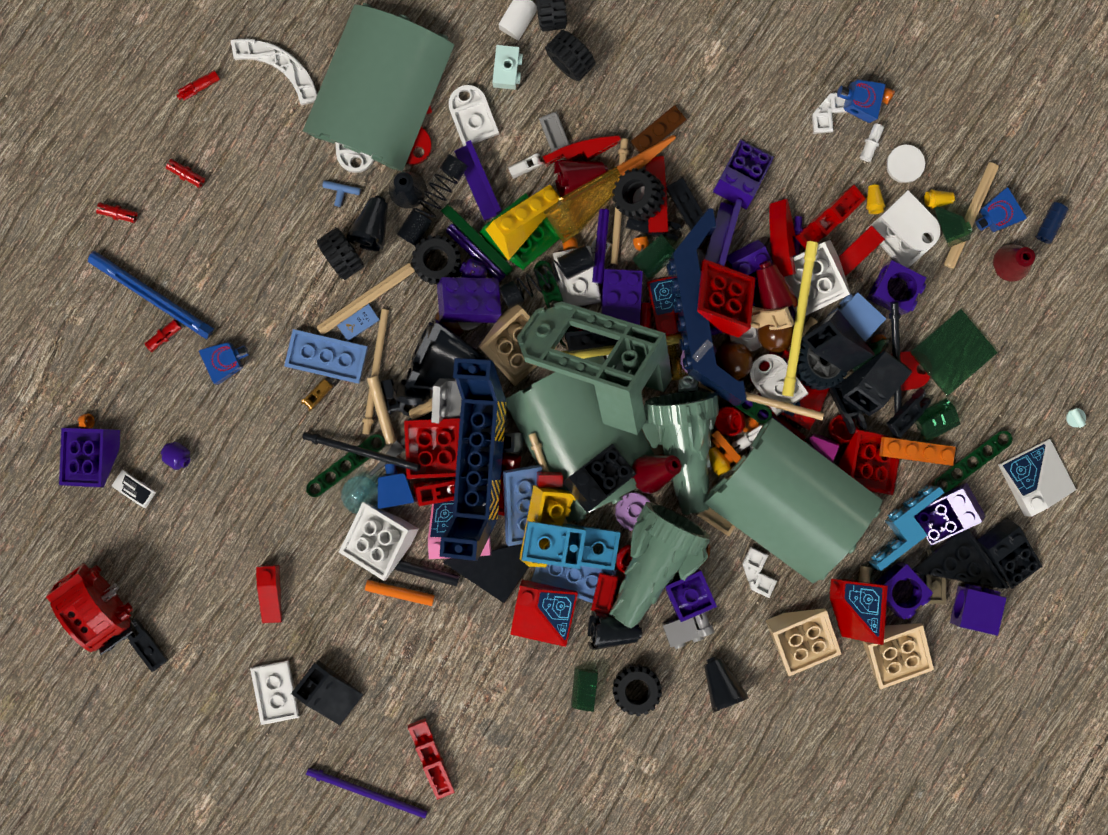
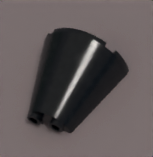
M433 318L426 326L416 346L411 368L408 369L405 386L408 388L433 390V385L440 378L455 379L453 378L454 358L489 359L439 320Z

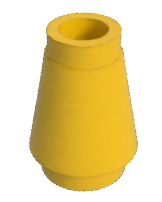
M868 186L866 204L868 213H883L885 203L880 186Z
M930 190L924 195L925 206L931 209L953 204L955 201L953 192Z
M716 446L709 450L710 463L714 473L721 476L732 469L730 467L731 463Z

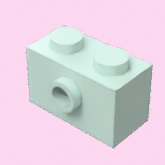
M496 45L492 82L494 88L516 90V84H520L521 73L518 72V65H522L523 54L520 53L519 47Z

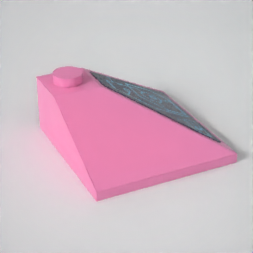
M454 500L432 504L428 533L429 559L446 558L439 557L441 537L444 536L453 517ZM490 536L480 556L491 555Z

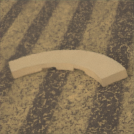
M753 306L751 327L759 329L769 324L771 325L769 326L770 330H778L795 325L788 307L763 309Z

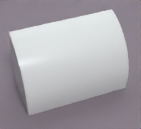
M513 0L499 23V30L519 41L537 11L536 4L531 0Z

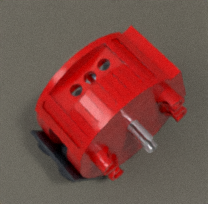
M83 563L55 583L46 598L51 603L50 605L55 616L66 632L85 650L89 652L99 650L100 655H102L106 651L112 650L117 643L127 639L133 633L130 612L133 611V608L129 602L125 605L115 592L119 587L117 584L111 586L100 575L101 569L99 566L95 565L93 568H88Z

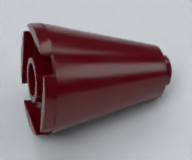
M559 160L554 163V174L557 173L558 179L555 180V184L560 197H563V199L606 181V177L609 175L608 167L603 162Z
M1012 243L1002 246L997 250L993 258V266L997 276L1009 282L1023 279L1027 276L1035 261V253L1032 249Z
M770 260L760 263V267L756 269L760 307L763 309H779L793 305L795 308L798 304V298L777 265L771 263Z
M643 455L639 457L632 465V469L636 473L633 477L636 487L642 492L649 494L659 491L681 471V462L673 455Z

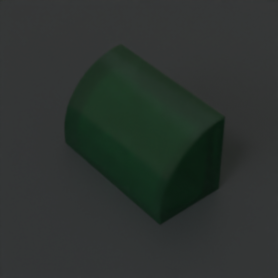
M661 234L632 260L650 280L669 263V259L675 250Z
M947 398L928 407L915 422L926 442L961 425L956 407Z
M574 669L571 698L572 708L594 712L598 678L597 670Z

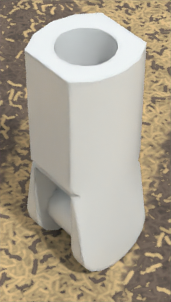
M536 153L509 166L508 169L512 178L514 179L543 166L544 163L539 159L540 154ZM532 160L534 165L529 167L527 162Z

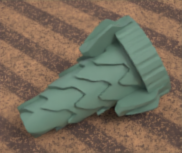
M685 391L649 398L644 404L646 422L642 429L652 448H657L659 444L663 445L664 455L676 456L681 462V471L671 481H673L675 495L678 498L682 514L689 515L709 510L704 501L708 496L709 488L708 467H711L709 456L711 435L717 415L719 414L717 393L712 391Z
M652 502L645 503L634 525L630 555L632 559L624 572L626 577L620 586L619 596L609 613L629 628L638 624L651 605L657 602L664 587L671 583L677 571H679L680 579L685 581L708 558L706 547L710 542L709 534L681 514Z

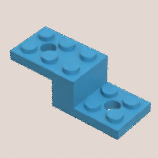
M924 486L918 491L919 495L914 499L912 497L908 498L903 502L904 506L899 510L894 509L887 515L889 518L885 522L898 537V540H891L886 545L887 548L882 552L879 550L871 556L872 560L869 563L874 569L882 571L928 536L914 516L944 494L940 487Z
M527 521L521 560L580 569V566L614 570L621 532L566 523L560 526ZM543 538L549 539L550 542L549 546L545 549L539 547V541ZM597 543L603 545V550L600 553H594L593 546Z

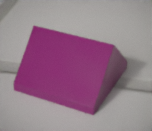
M817 433L811 434L809 438L814 449L833 463L840 443Z

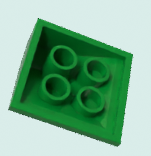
M526 193L488 222L479 232L486 242L504 257L505 255L488 234L486 228L493 220L528 199L529 197ZM546 217L511 257L510 261L523 270L563 236Z

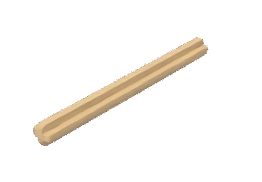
M989 162L944 262V265L948 268L954 269L999 169L996 163Z
M407 263L317 325L320 334H326L415 272L412 265Z

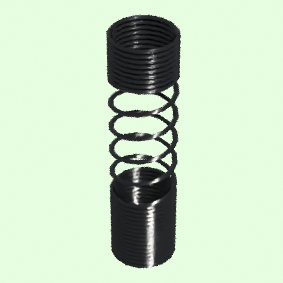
M449 153L444 162L441 163L440 169L452 180L439 174H434L436 179L446 188L429 182V185L443 198L424 191V194L437 206L418 199V202L431 214L418 208H413L397 233L398 236L414 246L419 244L424 234H426L425 232L428 231L433 223L432 220L420 212L436 218V215L422 202L437 209H442L428 194L447 201L432 185L452 193V190L437 176L458 184L456 180L460 181L468 168L465 163Z
M582 245L575 250L573 249V251L561 257L559 256L557 258L558 262L553 260L557 278L550 268L544 264L548 283L538 269H535V275L539 287L532 277L526 273L530 292L520 278H517L518 287L514 280L500 286L499 290L508 308L510 309L524 302L519 281L533 298L528 277L538 291L542 293L537 272L551 289L546 267L558 284H560V279L555 263L568 280L581 274V272L583 273L595 267L593 258L586 245Z

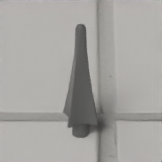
M405 437L401 441L399 439L396 440L386 455L397 457L405 451ZM380 461L369 472V475L373 476L387 463Z

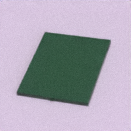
M959 309L910 351L927 372V375L934 380L946 396L950 395L998 353L962 309Z

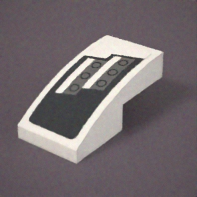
M124 470L120 472L112 484V487L143 508L148 506L156 494L148 485L137 480Z

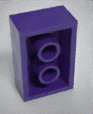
M604 269L601 314L640 325L643 271Z
M442 277L437 285L440 322H497L501 316L498 279Z

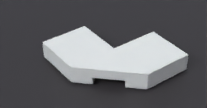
M830 93L812 114L813 134L833 132L832 113L846 112L843 108L845 99L837 97V93Z
M750 547L742 563L750 588L770 598L777 580L760 573L768 555Z

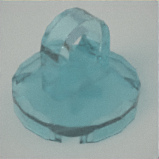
M356 476L349 479L341 491V499L344 506L355 514L358 513L362 502L376 507L378 504L377 484L365 476Z

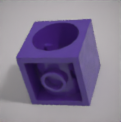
M891 260L883 265L866 299L890 311L891 302H899V313L904 315L915 309L918 303L916 298L918 294H922L926 287L924 282L927 277ZM898 277L906 283L908 287L906 299L896 301L889 295L887 289L889 279Z
M899 561L874 583L888 586L886 605L896 616L902 619L911 618L917 612L916 609L920 605L924 606L931 600L930 596L933 594L908 564ZM908 578L913 586L912 596L906 603L897 602L896 604L892 597L893 587L899 580H907Z
M699 568L688 576L685 581L678 576L665 586V590L680 622L717 607L703 573Z
M965 583L964 587L958 586L950 623L962 628L998 636L1006 597L1000 596L1001 592L988 588H983V591H981V587Z

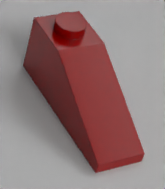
M455 478L413 484L416 503L419 507L454 500Z
M260 565L256 567V581L262 623L282 622L280 565Z

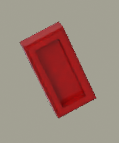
M599 572L591 606L592 611H599L605 614L610 613L618 576Z

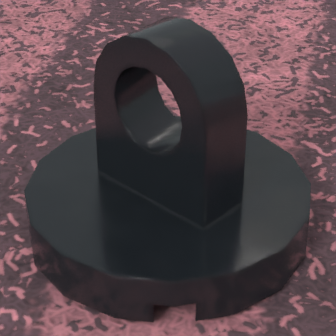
M403 379L399 383L398 381L394 383L392 396L400 402L401 413L410 416L409 411L411 409L406 408L404 405H414L415 408L428 402L431 390L408 388L405 386L406 379Z

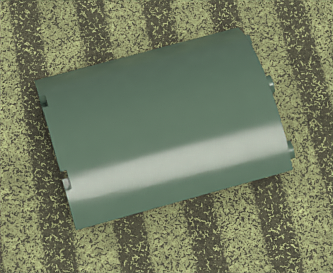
M366 3L354 5L303 132L319 140L333 144L335 142L344 145V148L359 154L362 152L372 156L371 159L391 169L403 171L454 44L448 41L449 38L440 33L437 35L411 22L404 15L399 14V16L375 9Z
M603 356L585 358V360L601 365L605 362ZM554 372L533 383L530 387L506 398V406L520 433H524L523 439L536 464L539 465L534 450H531L530 446L532 444L528 436L536 432L539 443H542L541 449L549 472H561L563 482L612 443L631 467L639 457L654 455L642 430H640L638 435L603 424L594 384ZM631 478L591 511L609 502L615 504L623 500L622 495L637 488L635 479ZM564 483L562 487H556L559 489L569 491L568 488L564 485ZM573 500L570 514L568 517L566 516L567 523L573 520L577 523L586 518V511L577 500Z
M772 418L762 425L751 444L753 448L747 457L743 455L733 467L735 472L729 478L725 476L710 490L704 504L811 583H815L818 580H824L828 573L848 553L851 554L855 550L856 543L864 534L873 518L879 515L883 500Z

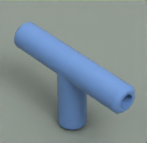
M326 180L322 184L323 188L337 191L334 205L337 207L342 206L344 193L360 195L361 189L358 187Z

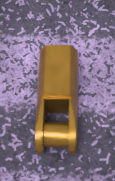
M323 378L302 400L301 404H305L310 412L332 389L333 385ZM312 395L317 398L315 402L309 399Z

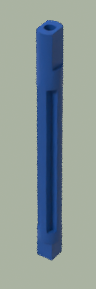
M93 251L89 255L88 262L206 340L213 334L214 328L127 273L101 254Z

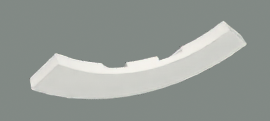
M255 39L231 40L235 60L250 59L272 65L291 81L301 105L315 102L318 92L310 75L301 63L287 51L271 43Z

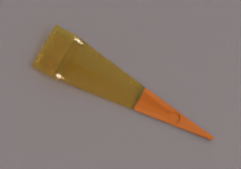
M672 135L561 197L557 203L546 209L544 214L560 240L564 243L578 234L615 195L612 193V190L616 188L614 184L620 180L618 177L621 174L624 176L625 171L629 170L632 172L633 168L642 169L674 141L676 136Z

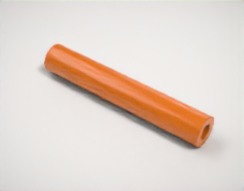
M367 580L365 591L428 606L433 605L435 597L432 594Z

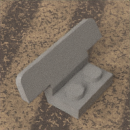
M440 378L433 385L432 423H440L444 417L460 418L461 396L455 379Z

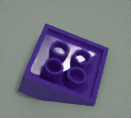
M61 428L59 485L104 488L120 449V430Z

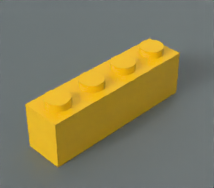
M549 184L491 222L486 231L508 261L561 201V198Z
M533 485L527 521L562 526L566 516L568 517L570 514L573 500L575 501L576 499L570 491L556 487H538ZM525 527V532H524V537H523V542H522V547H521V552H520V558H519L520 560H521V557H522V551H523V545H524L526 527ZM541 539L539 547L542 549L547 548L550 543L549 539ZM522 561L529 567L547 566V564Z

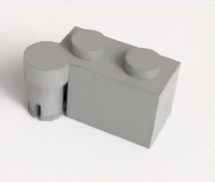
M706 612L701 614L702 618L699 614L683 622L676 618L662 623L670 647L678 649L685 646V642L691 640L698 642L703 640L705 636L713 634L714 629L708 621Z

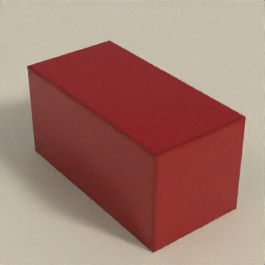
M537 472L536 484L538 487H562L563 475L561 472Z

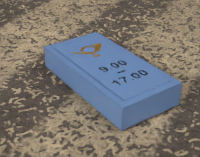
M368 304L337 326L349 342L380 321V319Z

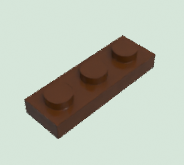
M674 105L632 139L630 143L640 154L663 141L685 123L687 119Z

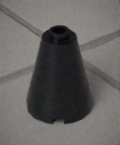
M414 171L399 172L390 181V198L399 207L404 209L417 207L420 205L418 199L424 200L426 196L424 194V191H427L426 183L422 176Z
M375 196L368 200L347 233L346 237L349 242L354 244L356 241L360 243V248L377 252L380 248L383 250L388 203L385 202L383 197Z
M592 611L594 615L589 617L587 634L591 636L592 642H588L591 650L637 643L642 637V628L639 627V624L629 628L619 622L615 616L599 611Z
M715 656L706 660L707 664L704 665L713 713L749 699L748 694L722 658L718 659Z

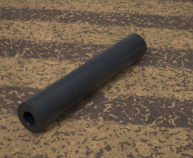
M400 560L394 568L396 571L456 587L460 578L456 574Z

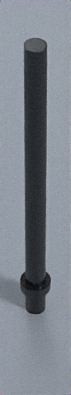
M891 302L889 319H891L892 356L900 361L899 319L901 318V313H899V302ZM901 386L894 394V415L902 407Z
M303 433L302 438L312 441V444L326 445L414 471H419L421 467L420 464L322 437L318 433Z

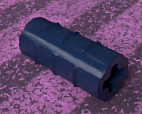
M1053 202L1035 237L1044 243H1052L1069 210L1068 207L1061 203Z

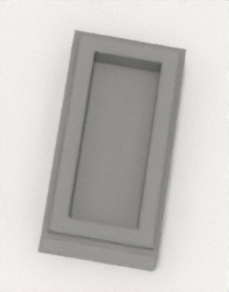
M557 111L539 118L551 152L570 145Z

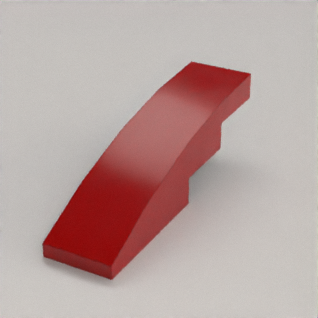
M610 136L580 141L543 156V161L547 167L562 158L574 161L584 155L586 160L589 161L621 142L620 136Z
M655 156L645 165V171L650 172L661 181L665 188L662 191L666 193L664 156ZM667 193L666 197H663L665 202L664 205L661 204L660 212L656 211L655 217L649 216L648 233L668 232Z
M852 185L817 215L795 238L805 249L807 241L818 243L838 224L842 223L866 198L855 185Z
M784 199L770 204L769 225L773 263L777 265L782 275L787 277L796 274L793 256L796 255L793 237L796 235L789 201Z
M872 225L839 255L845 277L885 240Z
M426 718L409 724L408 730L436 799L438 800L455 793Z

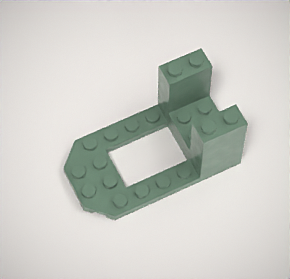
M562 301L555 303L554 307L545 310L544 308L535 310L517 336L525 362L594 384L603 424L635 435L639 434L646 422L641 395L642 389L646 386L664 392L672 379L665 333ZM570 325L618 340L603 365L554 350Z

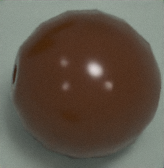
M768 324L757 329L758 341L765 349L771 352H782L791 347L794 325L784 329L770 330L769 326L771 325Z
M726 342L717 349L715 354L716 365L736 380L744 378L751 371L753 365L752 353L741 342Z

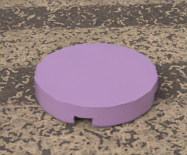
M628 493L622 496L623 500L617 502L615 507L617 521L628 530H633L645 503L650 502L646 496L640 493Z

